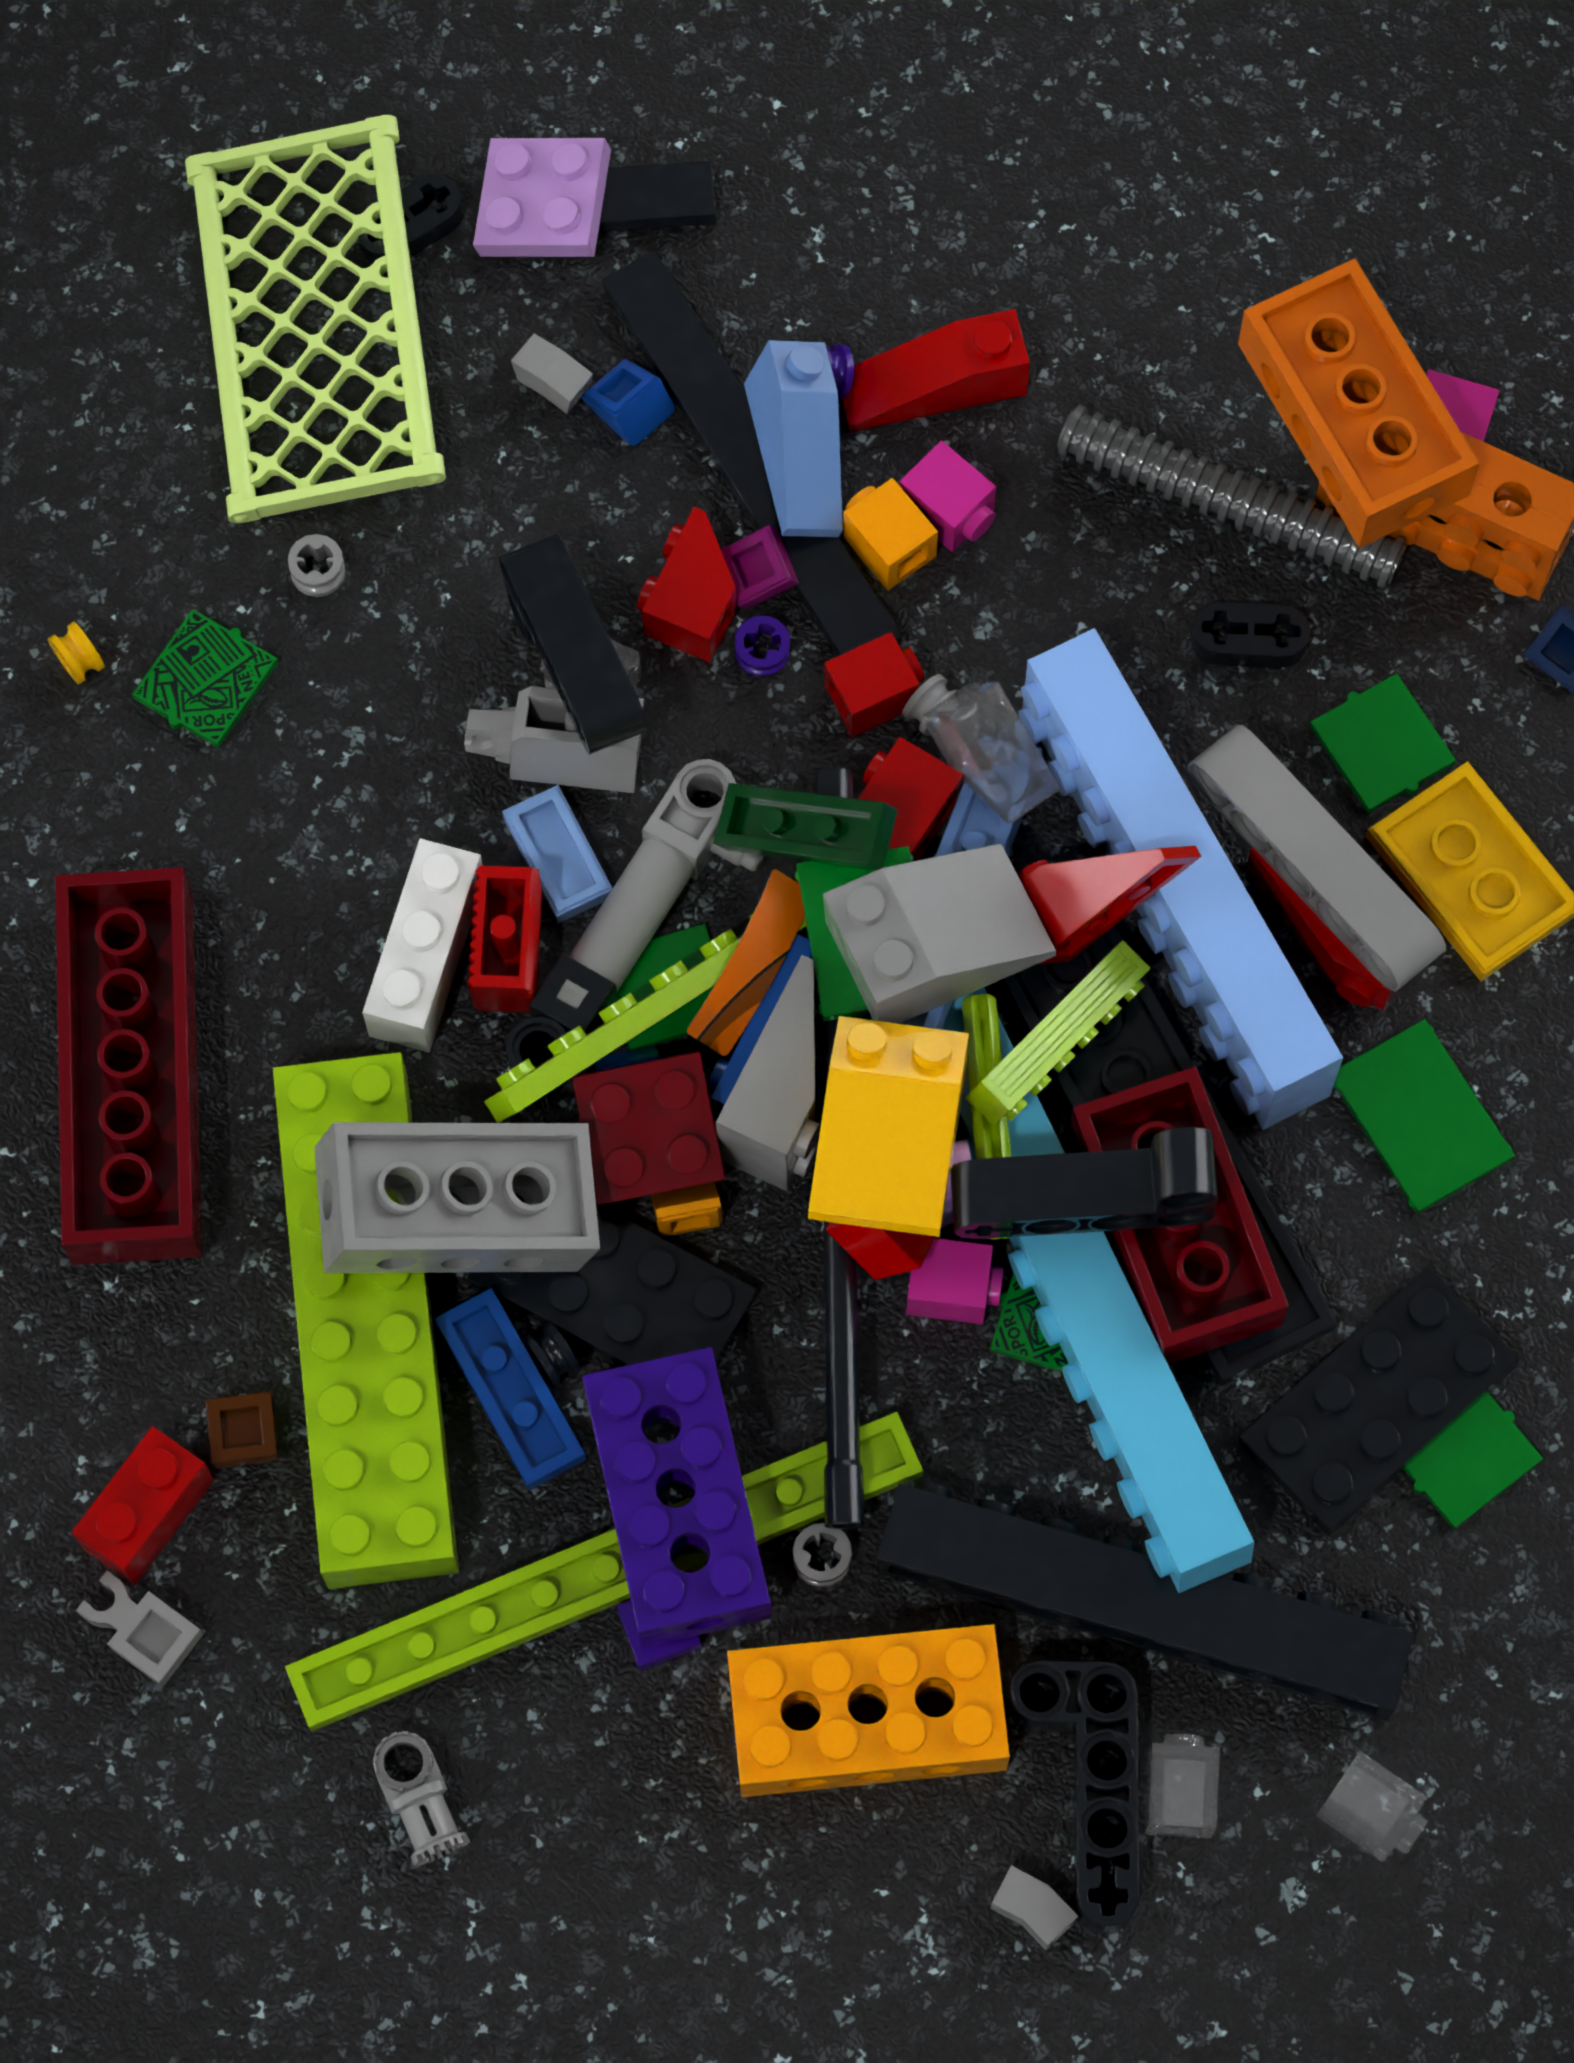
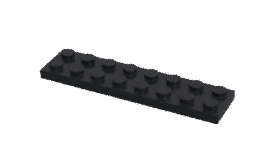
M1116 925L1068 962L1034 965L999 980L1027 1034L1122 940L1125 942ZM1145 976L1140 979L1145 986L1129 1002L1122 997L1117 1002L1122 1009L1106 1025L1100 1020L1094 1025L1099 1033L1083 1049L1077 1044L1074 1045L1071 1051L1076 1056L1059 1073L1054 1068L1049 1071L1071 1114L1075 1106L1195 1067ZM1202 1081L1289 1305L1283 1326L1202 1353L1221 1387L1334 1331L1338 1323Z

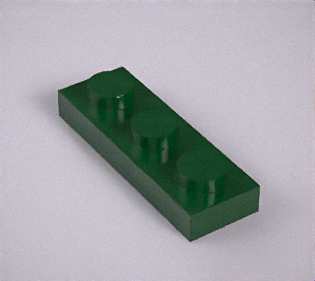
M729 783L713 844L727 851L800 861H813L822 864L876 871L884 867L898 809L884 802Z

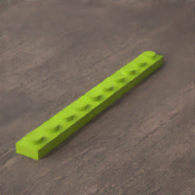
M898 1412L860 1427V1462L864 1470V1501L898 1487L899 1483L906 1484L923 1477L922 1466ZM827 1441L742 1476L757 1545L824 1518V1468L827 1463ZM693 1497L685 1499L669 1507H683L687 1505L693 1499ZM613 1529L285 1666L310 1731L318 1730L630 1599L616 1531ZM686 1550L675 1558L673 1564L683 1572L692 1573L702 1569L709 1561V1558L701 1551Z

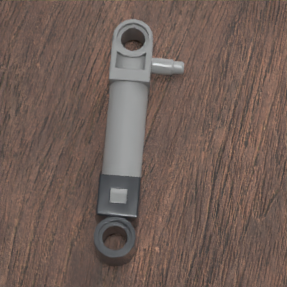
M711 759L695 760L686 764L678 772L664 797L643 827V842L569 957L561 954L529 1004L531 1017L519 1022L511 1030L506 1042L510 1069L524 1061L525 1055L535 1047L548 1048L547 1045L579 1025L587 1035L605 1024L599 1012L618 1000V990L689 879L698 880L714 853L736 866H743L750 871L758 870L763 861L762 855L727 851L713 844L728 784H736L731 771L722 763ZM702 791L716 793L722 798L716 805L710 808H700L690 802V799L695 794ZM569 1080L562 1083L561 1085H559L549 1093L545 1094L544 1096H550L560 1091L569 1082Z

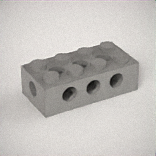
M334 1122L314 1147L324 1273L578 1272L600 1250L588 1123ZM386 1192L393 1194L401 1204L392 1201ZM450 1192L459 1196L464 1204L458 1202ZM515 1193L519 1194L526 1203L519 1200Z

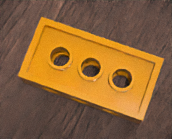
M995 1624L727 1651L741 1798L1007 1771L1010 1755ZM927 1692H939L950 1700L952 1709L944 1716L929 1717L918 1709L916 1700ZM870 1698L881 1703L885 1708L886 1714L876 1723L863 1724L851 1716L849 1709L856 1701ZM806 1705L814 1709L820 1718L812 1728L805 1731H797L789 1728L782 1720V1717L791 1707Z

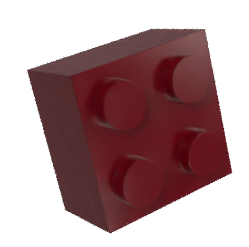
M699 1051L578 1074L571 1078L580 1123H588L597 1205L726 1180Z

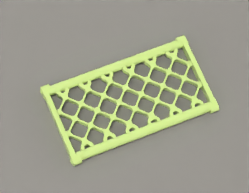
M381 115L366 118L359 122L217 152L210 151L189 156L185 160L187 182L194 186L231 488V494L226 496L228 520L232 523H245L260 520L263 517L416 486H428L441 483L446 479L443 455L436 453L395 144L400 141L397 118L393 115ZM369 142L371 149L365 150L353 161H346L331 151ZM311 155L296 173H288L273 164L274 162ZM324 160H329L346 170L333 190L327 194H321L305 184L306 179L313 170ZM373 164L374 170H369V167ZM253 167L238 185L232 186L223 181H217L218 174ZM266 172H271L287 182L285 189L270 206H262L247 196L256 181ZM360 180L369 185H376L378 202L371 204L363 213L355 215L338 205L339 199L353 182ZM297 193H305L320 203L315 213L301 227H296L280 217L281 211ZM219 196H224L222 201H220ZM239 205H246L262 215L260 221L249 235L243 239H237L231 235L224 234L222 217L231 214ZM336 213L353 225L342 241L336 247L330 248L314 239L312 234L327 215ZM378 218H380V224L376 223ZM277 225L294 235V239L278 259L270 260L254 250V246L269 227ZM363 233L383 239L385 256L378 258L368 268H360L345 258V254L358 239V236ZM311 246L327 256V259L312 279L304 281L287 271L286 268L301 248ZM226 249H230L228 255H226ZM252 258L268 268L267 274L252 292L245 293L239 289L231 288L229 271L238 267L243 260ZM344 267L360 277V280L343 301L337 302L321 293L319 288L335 268ZM385 272L388 273L387 278L383 277ZM279 279H285L301 289V293L282 314H277L261 304L263 296L274 282ZM369 288L390 292L392 310L384 313L376 322H367L352 312L355 304ZM311 300H318L334 310L332 317L321 331L315 335H310L293 324L295 318ZM233 303H237V306L233 309ZM253 312H259L275 322L274 328L257 347L237 342L235 328L236 324L243 322ZM344 321H351L367 331L365 338L349 356H342L326 346L327 340ZM395 325V332H391V328ZM286 333H292L308 343L307 349L290 368H283L267 358L273 346ZM377 342H384L398 348L400 365L392 367L383 377H375L359 367L360 361ZM319 354H325L341 364L340 370L324 389H315L300 379L302 372L313 358ZM239 357H244L243 361L240 363ZM266 366L282 376L279 385L265 401L259 402L253 398L244 397L242 379L250 376L258 367ZM352 375H357L374 386L373 392L362 406L355 411H350L333 400L339 388ZM402 380V385H403V386H402V387L397 386L398 383ZM298 387L313 396L315 402L299 422L290 423L276 414L274 409L288 390ZM389 396L398 401H405L407 420L397 424L392 431L382 432L366 422L367 416L383 397ZM333 409L347 418L348 423L333 443L325 445L308 435L307 430L323 410ZM246 411L251 412L249 417H246ZM266 421H274L289 431L288 437L272 456L265 457L257 452H251L249 433L256 431ZM359 430H365L382 441L375 454L363 466H356L340 455L343 447L353 434ZM408 435L410 437V442L405 441ZM300 442L308 443L322 453L321 459L304 478H297L281 468L284 459L294 446ZM391 452H399L413 459V465L375 472ZM332 464H340L356 475L355 477L316 484L326 469ZM253 466L258 467L255 473H253ZM273 476H280L296 486V489L256 497L255 489L263 486Z

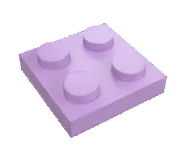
M490 138L473 246L479 256L595 257L611 149L606 139Z

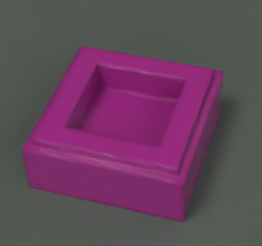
M768 525L721 549L736 586V603L742 609L748 610L799 584L776 527Z

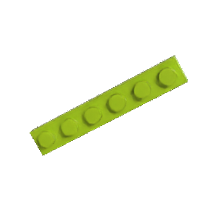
M805 917L802 921L799 930L806 926ZM731 928L699 948L705 959L689 970L680 960L651 978L649 982L655 991L637 1002L630 992L600 1011L599 1015L605 1024L586 1035L579 1025L547 1045L553 1057L535 1068L530 1059L527 1058L497 1077L496 1080L502 1090L484 1101L496 1122L499 1123L518 1113L714 986L743 935L737 938Z

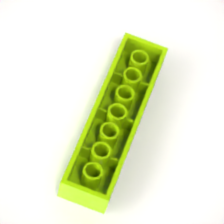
M402 1053L273 1067L321 1575L328 1589L457 1574L459 1573L428 1273H324L314 1147L334 1122L412 1123L408 1075ZM386 1192L392 1201L401 1204L393 1194Z

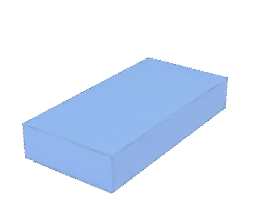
M559 785L502 811L503 819L527 866L539 870L542 895L557 924L605 901L613 888Z

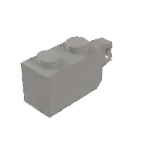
M530 686L518 692L516 707H505L502 710L469 709L464 746L466 752L495 757L496 761L509 764V779L634 793L641 734L588 754L557 690L554 688ZM639 698V701H640L641 706H642V708H643V706H644V699H643V698Z

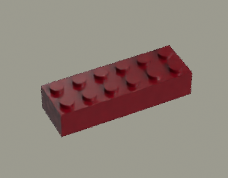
M181 867L55 875L62 1246L73 1265L202 1257L193 893L185 871Z

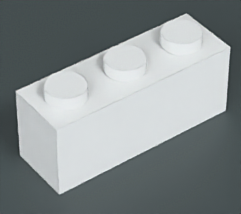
M419 839L362 1012L369 1037L430 1053L472 924L471 919L474 918L472 907L475 905L473 899L475 894L474 883L476 882L474 871L483 866L481 854Z

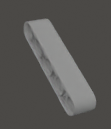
M1237 724L1187 765L1192 780L1202 794L1383 986L1396 992L1446 951L1444 939L1431 920L1249 729Z

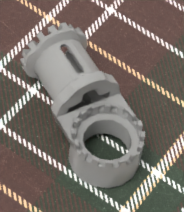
M408 1731L394 1732L388 1737L383 1738L375 1749L373 1757L374 1771L391 1813L400 1814L415 1850L410 1857L413 1865L417 1867L431 1863L435 1860L434 1855L438 1859L443 1858L442 1851H445L446 1855H450L454 1851L461 1849V1847L468 1845L470 1840L467 1833L458 1832L443 1795L448 1788L432 1750L425 1739H422L416 1733H409ZM400 1745L413 1746L419 1750L423 1757L421 1772L413 1780L407 1782H399L390 1778L384 1766L386 1756L390 1750ZM423 1810H427L437 1832L435 1836H431L422 1816Z

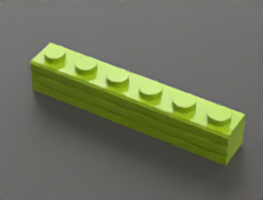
M1122 940L965 1099L971 1105H974L975 1109L981 1115H984L991 1125L995 1126L1004 1116L1012 1121L1028 1105L1023 1097L1028 1092L1035 1097L1052 1080L1047 1073L1052 1068L1059 1073L1076 1056L1071 1051L1074 1045L1077 1044L1083 1049L1099 1033L1094 1025L1099 1020L1106 1025L1122 1009L1117 1002L1122 997L1129 1002L1145 986L1140 979L1151 968Z

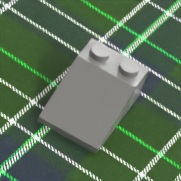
M1001 843L884 867L823 893L826 924L874 1021L903 1023L1056 956V949Z
M801 955L716 1121L717 1140L722 1162L787 1192L796 1174L806 1178L812 1169L818 1148V1141L816 1140L821 1124L815 1121L813 959Z

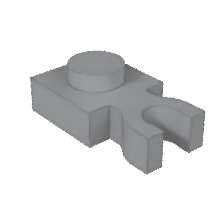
M107 1570L99 1581L109 1591L114 1592V1604L108 1610L97 1611L83 1600L76 1611L82 1618L96 1627L116 1630L117 1632L107 1645L161 1687H164L204 1634L201 1629L149 1591L137 1605L131 1600L130 1594L121 1580Z

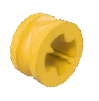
M73 621L67 625L68 632L65 636L58 637L54 634L47 640L65 670L79 685L86 680L85 673L88 670L94 669L99 672L105 668V665L89 638L78 624Z

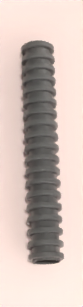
M1079 404L1068 415L1057 443V448H1059L1058 455L1065 458L1070 453L1076 455V462L1082 465L1087 461L1093 462V469L1098 472H1102L1105 468L1110 469L1111 477L1118 480L1122 475L1129 477L1128 483L1135 487L1140 482L1147 485L1146 491L1155 494L1157 490H1161L1164 492L1166 500L1173 501L1175 497L1182 499L1181 505L1188 509L1195 504L1200 507L1199 513L1205 516L1212 511L1217 514V520L1225 523L1229 518L1235 521L1234 526L1239 530H1243L1248 526L1253 528L1252 534L1260 538L1263 533L1270 535V542L1278 545L1281 540L1289 543L1288 550L1296 552L1299 548L1306 550V557L1314 560L1317 555L1324 558L1323 563L1326 566L1332 567L1334 562L1342 565L1341 571L1343 573L1350 574L1352 570L1360 572L1359 579L1365 582L1370 577L1377 579V586L1385 589L1388 584L1391 585L1407 548V545H1405L1406 538L1397 536L1393 540L1386 535L1359 548L1342 518L1334 516L1335 510L1329 506H1326L1324 511L1316 508L1317 502L1312 499H1308L1305 504L1298 501L1299 495L1291 491L1286 496L1281 494L1280 486L1273 484L1270 489L1264 487L1263 480L1255 477L1251 482L1245 479L1246 473L1241 470H1237L1235 474L1227 472L1228 466L1220 462L1215 467L1210 465V458L1202 455L1198 460L1192 457L1193 451L1184 448L1182 452L1174 450L1175 444L1173 442L1166 441L1164 445L1157 443L1156 435L1149 433L1144 438L1139 436L1140 430L1134 426H1131L1128 431L1122 429V422L1117 419H1113L1111 423L1105 422V416L1100 412H1096L1093 416L1088 415L1087 408Z

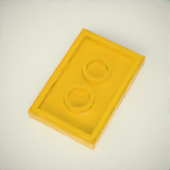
M1468 761L1367 830L1366 838L1480 982L1574 918L1573 891Z

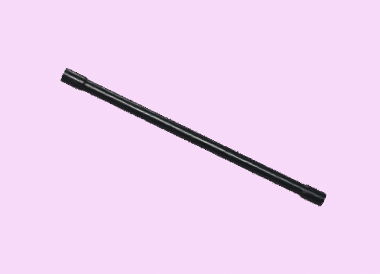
M824 768L816 771L815 794L853 799L852 771L844 768ZM821 1015L823 1114L829 1066L838 1019L823 1022ZM824 1221L827 1463L824 1468V1526L829 1529L849 1530L864 1527V1470L860 1462L857 1261L826 1231L829 1222Z

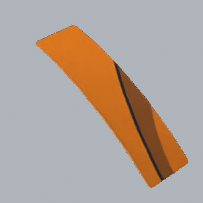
M772 870L764 892L743 936L704 1004L687 1028L689 1035L722 1056L729 1054L766 995L805 917L799 884L779 870Z

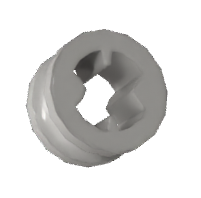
M320 534L304 536L296 541L289 551L288 565L292 582L305 595L313 597L327 596L336 591L343 583L346 570L342 551L336 541L328 536ZM312 557L320 562L328 557L326 561L329 571L323 575L317 570H312L305 574L307 573L305 560Z
M936 674L924 682L910 697L902 712V715L909 721L919 720V731L925 736L934 734L944 726L963 701L964 695L957 689L947 690V679L941 674Z
M824 1523L813 1524L803 1529L797 1536L793 1546V1562L798 1576L807 1584L819 1588L831 1587L841 1582L848 1574L852 1562L851 1543L842 1530L826 1528ZM823 1539L833 1542V1555L840 1562L832 1569H830L828 1563L824 1564V1571L812 1569L810 1567L811 1555L805 1550L807 1546L815 1542L817 1548H819L820 1540Z

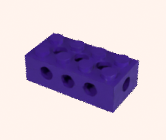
M712 1347L582 1375L641 1648L771 1619V1602ZM658 1424H670L680 1431L674 1440L665 1444L653 1443L645 1437L647 1432ZM676 1486L685 1487L694 1494L693 1499L687 1505L680 1508L668 1507L659 1500L664 1491ZM686 1550L701 1551L709 1558V1561L701 1570L692 1573L683 1572L673 1564L675 1558Z

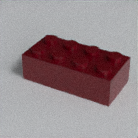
M1196 1066L1075 1106L1072 1109L1070 1132L1078 1153L1150 1148L1152 1137L1155 1134L1175 1128H1204L1210 1130L1213 1134L1218 1202L1214 1217L1210 1221L1183 1227L1108 1231L1127 1282L1168 1365L1283 1326L1289 1307Z

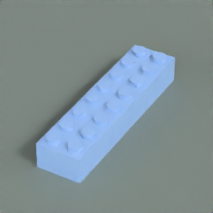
M1093 628L1027 660L1025 685L1021 687L1023 709L1018 712L1021 724L1033 744L1042 742L1052 761L1048 762V768L1059 792L1063 796L1072 794L1082 812L1078 815V822L1090 846L1094 849L1101 846L1106 856L1156 848L1196 846L1202 856L1137 907L1142 919L1138 920V927L1149 950L1153 954L1162 952L1173 971L1168 974V979L1179 1003L1184 1008L1192 1005L1203 1026L1199 1028V1034L1206 1051L1215 1062L1223 1059L1234 1078L1230 1082V1089L1242 1113L1245 1116L1254 1114L1264 1130L1330 1097L1343 1056L1096 629Z

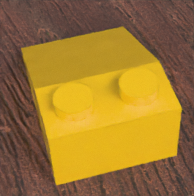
M839 1016L829 1066L808 1219L940 1237L965 1085L969 1033Z

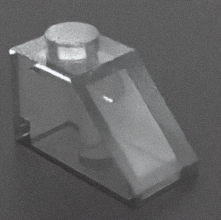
M999 682L968 683L920 716L948 765L963 773V781L1006 823L1012 824L1061 790Z

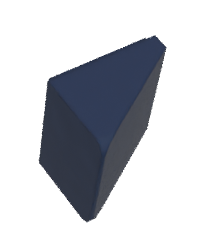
M1561 605L1525 652L1524 656L1572 693H1574V608L1570 605Z

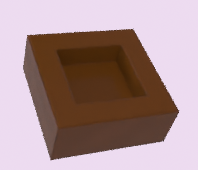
M271 1391L205 1400L211 1464L214 1469L280 1461L274 1398Z

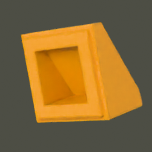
M715 1182L651 1195L659 1236L668 1237L720 1227V1224H722L721 1203Z

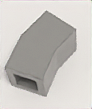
M535 333L511 360L519 382L544 396L566 414L571 411L581 399V396L591 386L592 372L566 352Z
M1012 1865L990 1908L1022 1925L1045 1951L1070 1929L1078 1919V1915L1048 1884Z

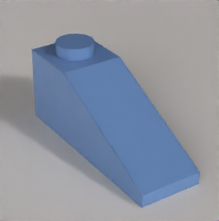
M768 340L744 382V387L782 536L839 537L843 531L838 391L825 342Z

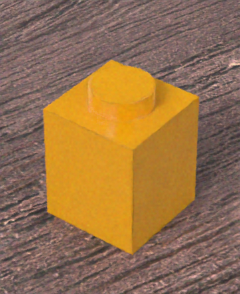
M893 478L877 489L874 486L862 489L846 505V510L843 512V538L887 591L937 557L938 531Z

